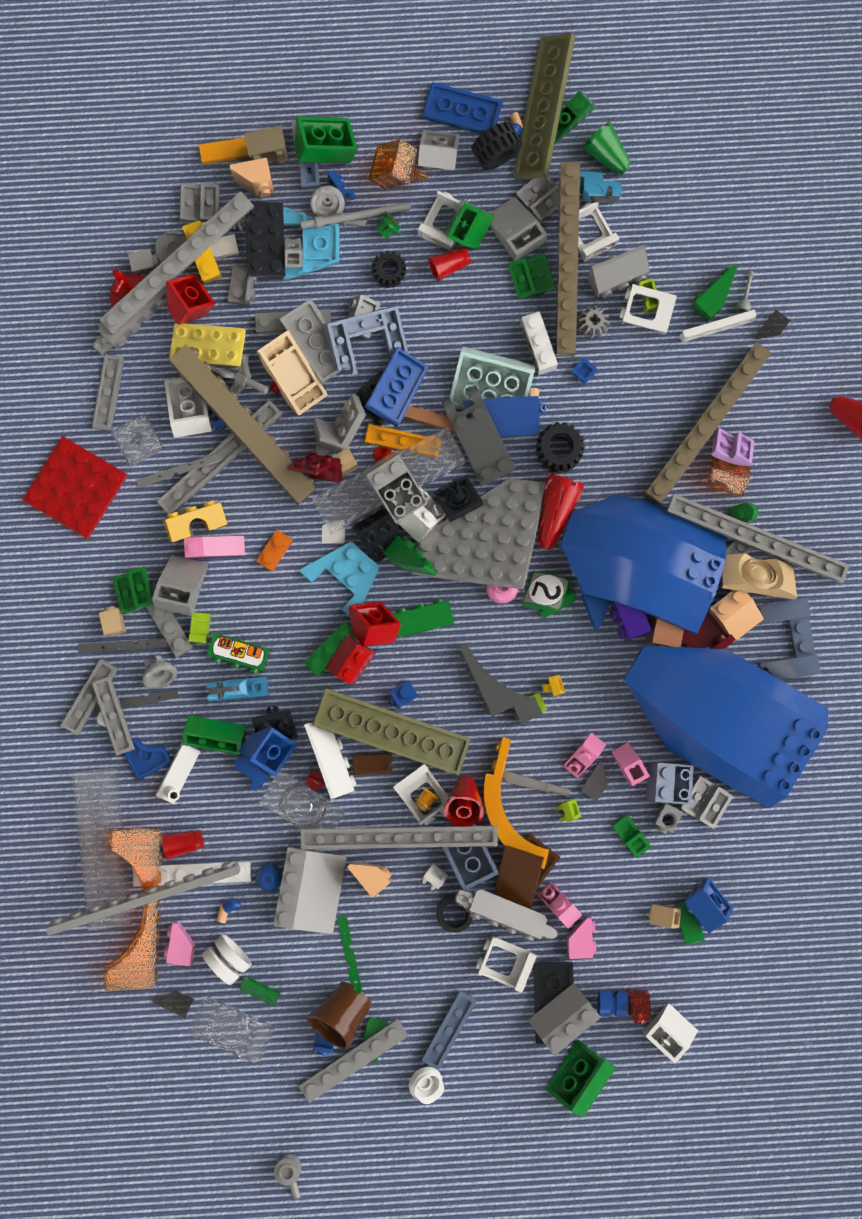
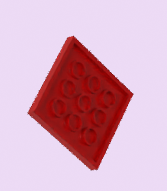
M62 436L22 500L89 540L128 477V474Z

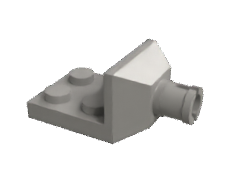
M351 394L349 400L345 401L341 415L337 416L335 424L314 418L317 445L312 452L324 456L328 455L329 451L347 450L366 416L359 396Z

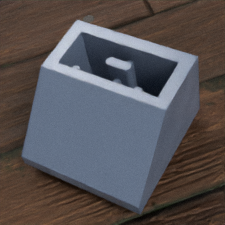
M648 762V774L650 777L647 778L646 801L691 805L694 766Z

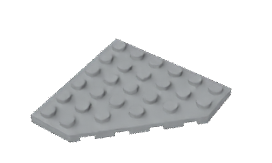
M509 478L480 497L483 501V506L452 522H449L447 518L435 526L417 544V549L424 554L423 558L426 557L434 564L432 568L437 574L433 576L415 572L411 573L413 575L524 590L542 510L545 483Z

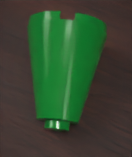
M610 121L586 142L587 146L585 143L581 146L585 152L616 175L619 172L623 175L630 168L628 164L631 161Z

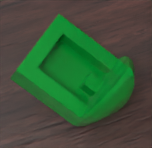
M750 502L728 508L731 517L745 523L756 520L759 514L758 508Z

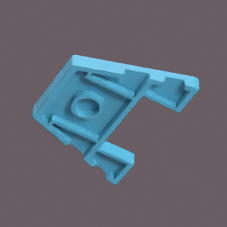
M283 207L284 226H300V221L314 219V217L308 216L305 213H298L290 210V208ZM333 223L324 225L322 228L311 227L303 229L302 267L285 268L283 281L340 263L339 224Z
M351 541L303 567L300 572L312 583L325 569L335 576L354 594L350 601L341 609L350 617L349 605L364 603L380 567Z

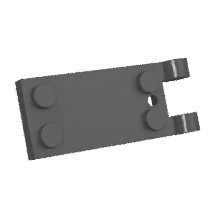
M474 385L467 389L473 400V406L457 413L450 398L442 401V404L480 484L483 486L516 470L477 386ZM471 413L472 418L468 419L466 415Z

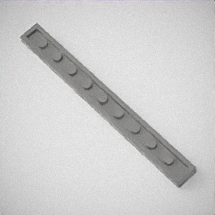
M240 191L99 320L112 334H115L166 288L167 281L176 279L251 211L254 205Z
M677 494L672 495L666 511L668 514L840 584L844 583L850 566L846 563Z
M497 826L301 829V849L498 846Z
M229 861L222 864L221 868L214 870L211 867L203 870L202 874L196 876L189 874L184 876L181 881L171 880L164 883V886L160 888L152 886L147 888L144 893L138 894L134 892L127 895L126 899L119 901L116 898L108 901L107 905L101 907L100 904L88 908L86 912L76 911L69 914L70 917L65 919L57 917L52 919L51 923L46 927L47 935L50 936L237 875L241 870L239 863Z

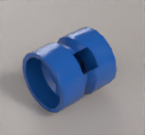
M599 990L597 998L598 1014L602 1017H610L611 1014H614L615 1017L626 1018L628 1014L627 991H615L612 994L610 990Z

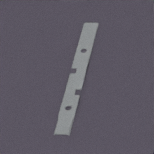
M219 453L192 461V465L189 466L186 463L138 479L137 486L141 488L174 477V473L180 475L219 462Z

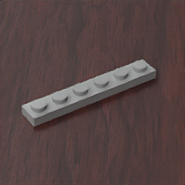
M395 1019L299 1084L298 1087L308 1102L311 1103L408 1037V1034L399 1020Z

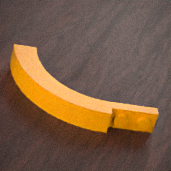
M503 737L502 741H498L496 752H499L498 759H494L491 771H494V775L486 773L484 801L490 824L497 826L498 837L505 846L508 845L544 857L542 868L545 869L549 849L536 846L518 834L510 824L503 809L501 783L511 744V739Z

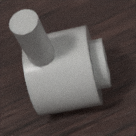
M285 1154L278 1159L274 1169V1176L280 1184L289 1185L293 1199H298L301 1195L296 1181L301 1173V1161L293 1154Z

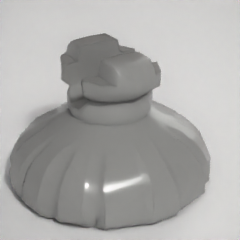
M324 185L314 190L310 200L313 214L328 217L343 213L345 200L339 189Z
M160 655L155 656L156 662L150 663L149 659L144 661L147 669L143 673L142 682L148 689L166 687L177 677L178 671L176 667L170 662L163 661Z

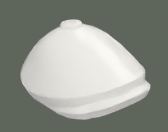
M424 1067L417 1070L409 1082L411 1095L423 1104H430L437 1100L444 1092V1084L440 1072L433 1067Z

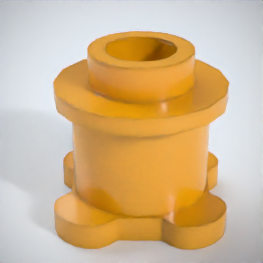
M423 787L421 795L418 799L415 798L417 801L416 806L424 812L427 809L431 811L430 807L436 800H439V797Z

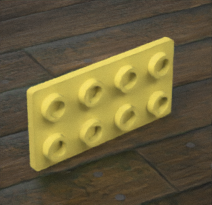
M175 323L169 358L187 344L189 348L194 347L199 353L198 358L202 362L206 361L208 364L239 367L241 366L246 330L236 327L196 324L178 325Z

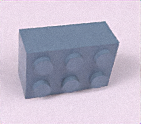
M486 846L443 847L463 891L499 874Z

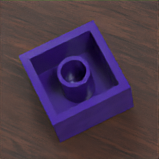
M617 602L610 607L611 619L613 622H617L619 627L617 628V633L620 639H624L625 642L652 631L644 612Z

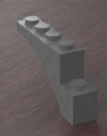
M467 643L459 646L461 651L458 654L462 662L466 661L469 666L466 671L470 679H475L477 683L475 690L478 696H483L486 702L483 706L487 715L491 713L492 716H495L514 707L515 710L512 713L516 722L521 721L523 724L543 714L535 696L532 698L523 696L500 684L479 664Z

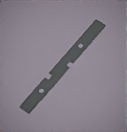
M167 638L138 640V644H134L133 640L79 644L78 647L80 654L118 651V648H122V651L167 648Z
M173 689L149 694V698H145V695L122 699L119 702L121 708L126 709L130 708L129 704H133L136 707L179 698L178 690ZM97 704L91 715L99 714L101 711L99 704Z

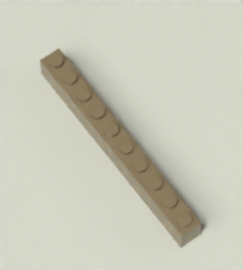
M561 162L559 167L555 356L574 357L576 354L580 162Z
M758 342L754 344L643 495L644 498L658 505L664 501L772 352Z
M187 344L169 358L171 366L289 497L299 505L316 490L314 487L316 485L309 476L305 477L301 472L287 469V466L293 463L288 458L290 456L283 447L280 449L276 445L277 440L271 433L267 435L263 430V424L258 419L254 420L250 416L251 411L246 405H240L237 401V395L232 390L228 391L224 387L225 382L222 378L214 376L211 372L213 370L206 361L202 362L198 358L199 353L194 347L189 348Z

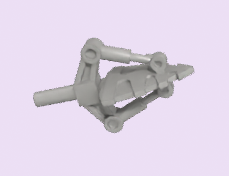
M242 354L241 366L238 367V371L224 365L209 364L213 369L211 372L215 377L217 376L216 373L225 378L235 379L234 384L230 388L226 383L224 387L228 391L232 390L236 395L248 386L264 394L268 392L269 388L251 379L252 376L250 375L248 364L249 357L247 354Z

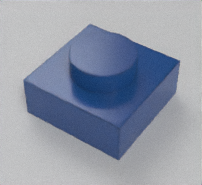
M583 358L571 373L586 385L598 369L586 358Z

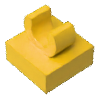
M560 675L549 677L550 684L542 686L544 693L552 691L553 696L565 694Z

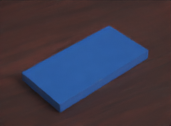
M432 82L422 119L482 134L498 123L503 100Z
M396 347L364 407L397 427L429 366L401 348Z
M539 396L483 399L500 436L540 434ZM462 400L463 410L474 405L473 400ZM471 413L466 415L468 419L472 418Z

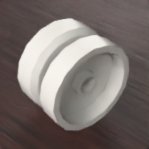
M222 934L215 940L216 948L209 946L202 953V957L220 979L228 985H232L239 978L238 971L244 973L252 963L231 938Z

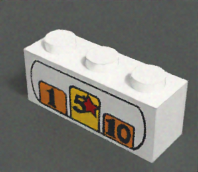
M540 311L523 316L520 324L534 365H536L538 376L556 370L558 363Z

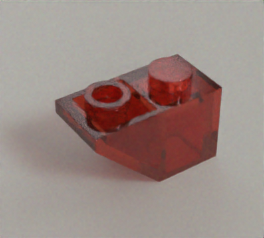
M627 989V1015L631 1020H634V1023L646 1024V1021H652L650 993L646 990Z

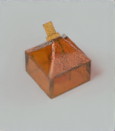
M399 139L377 145L368 180L384 189L408 185L413 180L421 179L427 181L428 173L420 172L419 169H416L417 148Z

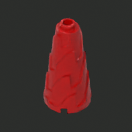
M548 473L544 488L543 510L538 526L540 528L537 540L540 543L539 547L547 550L555 547L576 502L580 499L585 484L578 481L574 483L573 479Z

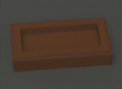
M391 754L353 755V775L392 773Z

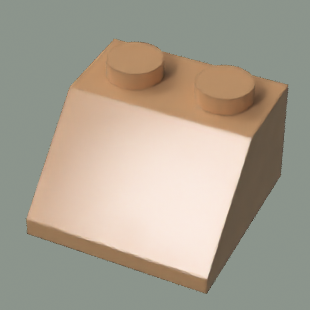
M267 158L230 165L234 182L256 197H268L274 194Z
M731 591L709 610V613L727 635L732 634L736 641L764 620L754 600L747 592Z
M351 862L347 866L372 898L391 883L390 877L392 874L385 866L381 867L379 864Z

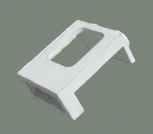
M438 191L437 198L424 223H421L418 228V236L448 251H452L456 241L448 238L444 231L434 227L433 222L443 205L456 210L460 201L453 198L448 192L442 193Z
M588 202L579 210V220L591 215L602 233L601 237L588 244H584L579 237L578 252L584 262L617 246L619 242L618 235L616 233L612 234L598 209L599 202Z
M633 284L631 289L627 288L624 299L627 300L626 307L621 309L619 318H623L621 324L628 323L655 330L659 334L665 335L677 296ZM635 294L659 300L654 320L639 318L629 313Z
M425 764L393 787L420 825L431 823L435 820L434 815L439 811L441 814L444 813V807L449 797ZM424 783H429L442 801L440 806L427 815L422 814L410 797V794Z
M492 936L491 939H487L483 950L486 952L484 957H480L477 962L476 969H478V975H484L522 993L537 955ZM493 946H498L517 955L510 975L501 974L485 966Z

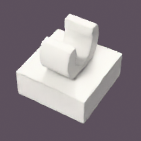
M433 863L423 876L422 883L425 884L428 881L433 885L431 890L439 889L448 875Z

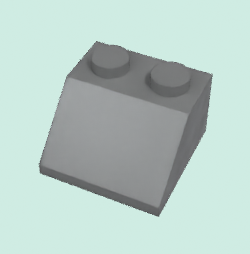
M423 130L418 166H422L425 169L440 168L443 171L455 170L460 134Z

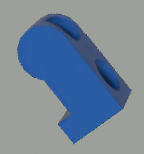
M240 756L236 759V770L246 774L253 781L250 785L253 790L258 791L270 778L261 767L246 757Z

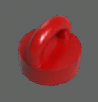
M382 446L375 449L373 452L375 463L391 454V448Z
M312 771L307 776V785L312 790H319L324 787L325 781L320 771Z

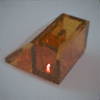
M712 456L706 487L743 497L750 480L751 466L732 464Z

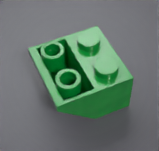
M461 198L444 233L448 238L477 250L494 215Z

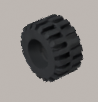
M503 122L484 131L472 144L471 150L482 168L490 170L512 159L521 149L523 142L510 122Z
M555 422L554 425L550 424L546 429H543L536 443V456H538L539 463L542 462L545 469L546 467L549 468L550 472H568L571 468H575L581 460L585 443H583L584 438L580 436L579 429L575 430L574 425L568 426L567 422L562 424ZM557 438L564 439L569 443L571 452L568 456L557 457L550 451L549 443Z

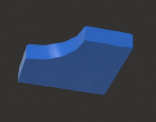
M139 738L132 740L135 746L134 750L123 753L138 781L171 764L173 761L164 745L149 747L143 744Z

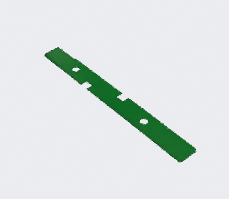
M337 917L346 963L351 965L348 968L350 982L356 987L354 991L360 994L362 986L354 949L350 950L349 945L353 944L347 917Z

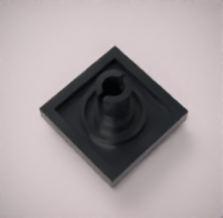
M467 475L457 480H452V483L449 482L448 485L433 492L449 522L484 505Z
M271 706L266 709V715L252 717L255 732L271 726L289 739L298 738L290 709L279 712L277 706H272L273 712H271Z

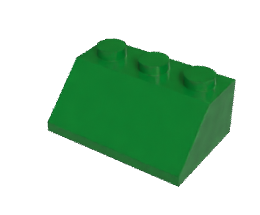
M297 116L295 150L298 162L351 163L358 148L350 119Z
M577 1040L545 1090L568 1110L584 1117L616 1067L582 1041Z

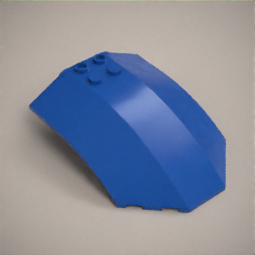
M615 495L571 512L560 548L562 552H565L569 560L568 565L574 577L578 579L582 594L600 597L632 607L696 635L716 595L726 561L725 536L666 513L667 507L622 495Z

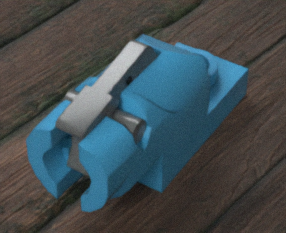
M580 171L582 200L620 203L622 183L603 180V172Z
M267 676L207 682L209 702L269 696Z

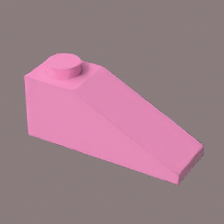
M244 536L184 538L185 558L196 559L245 555Z

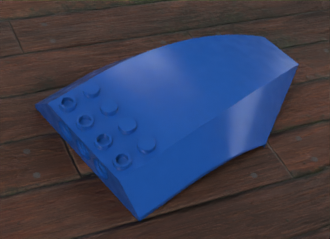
M643 645L623 678L667 750L767 808L774 806L788 796L827 731L828 708L727 649Z

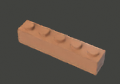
M410 404L402 418L456 433L449 417L444 413L437 414L433 410L426 411L422 407L415 408Z

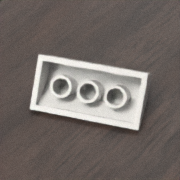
M313 722L305 724L330 798L333 799L355 791L354 786H357L354 776H350L347 768H350L347 756H342L341 750L344 748L341 739H336L335 733L312 726Z

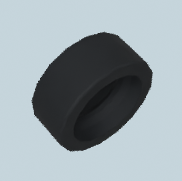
M456 894L444 897L439 902L436 910L440 926L451 933L464 931L469 927L473 919L469 917L470 913L466 912L465 920L459 925H451L445 921L443 917L444 908L447 904L454 902Z

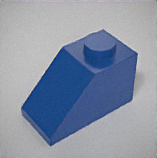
M581 594L582 601L595 631L600 628L611 602L600 597Z

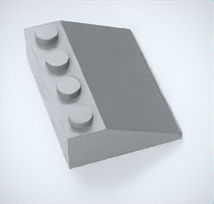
M289 846L273 926L333 934L347 856Z

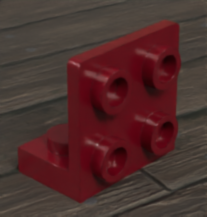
M312 452L306 454L301 459L294 460V463L287 466L288 470L307 473L310 478L336 483L343 481L341 460L333 458L331 455L321 456Z
M707 612L696 635L684 630L682 637L684 644L687 647L726 649L736 641L732 634L727 635L709 612Z

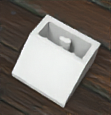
M422 488L420 490L428 503L398 522L418 543L446 517L441 506Z
M668 1003L642 1033L673 1063H676L689 1049L698 1030Z

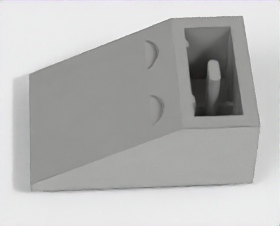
M515 197L490 212L494 215L490 228L514 261L522 259L546 243L548 234L538 220Z
M395 451L362 472L396 524L428 503L400 455Z
M171 555L157 582L152 597L155 608L192 616L208 563Z

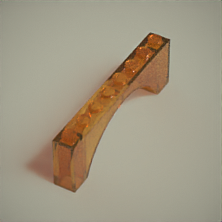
M156 827L109 828L108 848L119 854L132 866L140 881L142 893L152 886L158 888V883H161V872H158V867L162 862V853L159 852V844H162L163 840L162 832ZM160 900L143 905L141 923L134 939L118 958L104 966L103 987L106 991L154 988V983L158 980L155 962H158L156 942H159V931L156 930V925L160 921V913L157 911V903H160Z

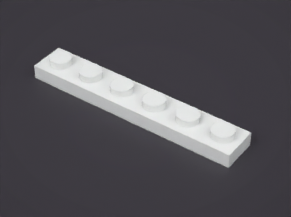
M251 861L238 862L241 869L239 874L213 883L251 882ZM224 863L134 866L133 887L159 886L171 880L178 882L189 874L196 876L202 874L203 870L211 867L214 870L221 868V865Z

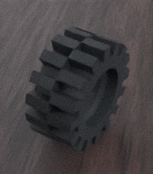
M386 251L385 254L381 252L380 256H376L375 261L373 260L372 263L373 278L382 287L385 285L386 288H389V286L393 288L395 284L400 285L401 280L403 281L406 275L404 259H401V255L399 253L396 255L394 251L392 253ZM386 263H392L396 267V272L391 276H387L382 272V267Z

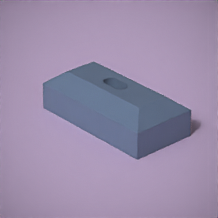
M299 162L302 190L319 188L318 162Z

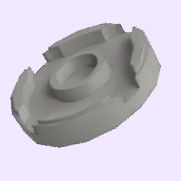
M177 230L166 231L156 240L155 254L160 263L187 240L183 232Z

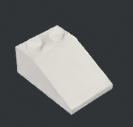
M183 378L165 380L169 418L174 438L211 432L207 404Z

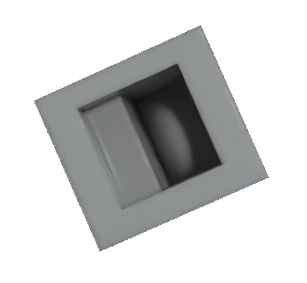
M285 237V268L302 267L300 237L295 239Z

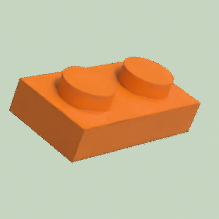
M277 529L256 562L273 572L293 542V539Z

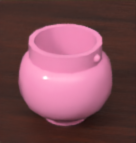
M486 585V592L489 598L499 604H506L512 601L518 592V589Z

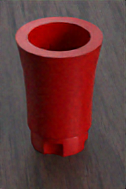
M466 247L428 257V263L434 278L439 282L450 274L471 264V258Z
M201 830L161 834L166 861L205 847Z

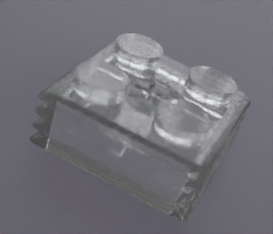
M142 415L112 431L121 452L130 466L164 449L146 415ZM136 437L141 438L139 444L134 442Z

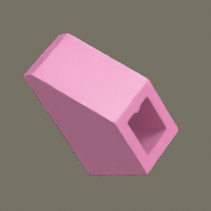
M591 732L565 762L563 767L578 779L599 757L606 744Z
M628 742L611 751L630 786H634L650 777L641 759Z
M552 882L537 894L568 929L582 916Z
M585 916L567 936V954L569 959L593 958V953H596V941H592V933H595V921H592L590 916Z
M175 921L168 928L167 937L170 938L169 946L166 945L164 957L167 958L166 963L191 966L193 964L196 944L181 923Z

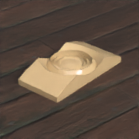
M288 330L257 350L265 370L275 381L282 397L297 416L328 396Z
M745 553L726 554V561L721 574L722 588L796 600L794 568L791 565L776 558L761 560L754 559Z

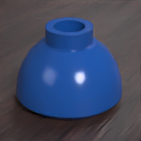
M265 864L256 873V883L264 891H274L281 885L282 872L276 865Z

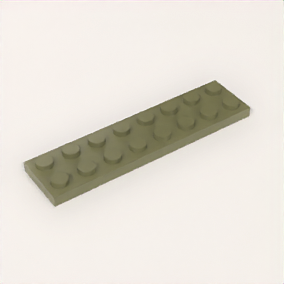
M572 32L540 38L520 138L523 145L517 153L513 177L516 180L548 177L576 37Z
M327 688L323 692L312 725L458 776L471 741L470 738Z

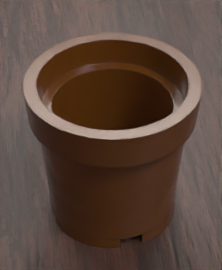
M342 981L319 1007L313 1009L307 1016V1021L326 1041L338 1048L347 1050L355 1039L354 1034L372 1003L362 991L358 994L354 991L355 986Z

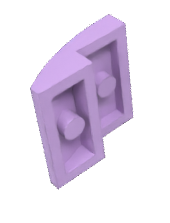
M718 428L714 433L711 455L728 463L751 466L755 441L740 432L734 437Z

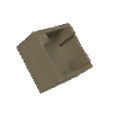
M281 125L244 133L250 161L267 158L268 163L277 161L278 163H284L286 159H289Z

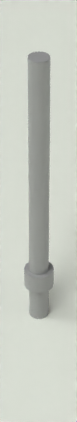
M408 202L328 217L317 216L311 220L300 221L301 229L311 227L322 228L328 224L385 215V211L389 213L411 210V206Z

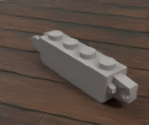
M166 288L115 334H112L101 323L99 325L101 335L95 341L93 347L103 355L112 347L117 349L127 342V338L132 333H136L145 320L147 321L152 318L154 311L158 307L166 304Z
M482 889L474 890L471 893L458 890L454 902L464 907V911L470 913L469 917L477 920L481 918L488 920L487 924L494 927L501 925L505 927L506 932L511 934L518 932L523 934L522 938L532 942L534 939H555L558 936L556 929L546 925L547 919L541 913Z

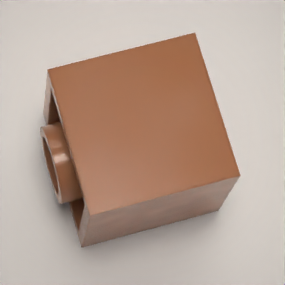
M650 615L649 625L652 631L647 633L645 643L657 646L681 647L684 629Z

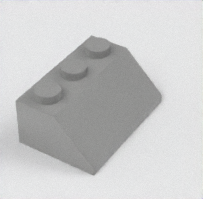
M644 245L591 267L588 282L596 299L600 297L603 299L607 298L616 290L623 291L629 288L630 284L635 282L639 284V282L647 279L650 268Z
M573 982L529 1018L528 1022L555 1056L601 1017Z

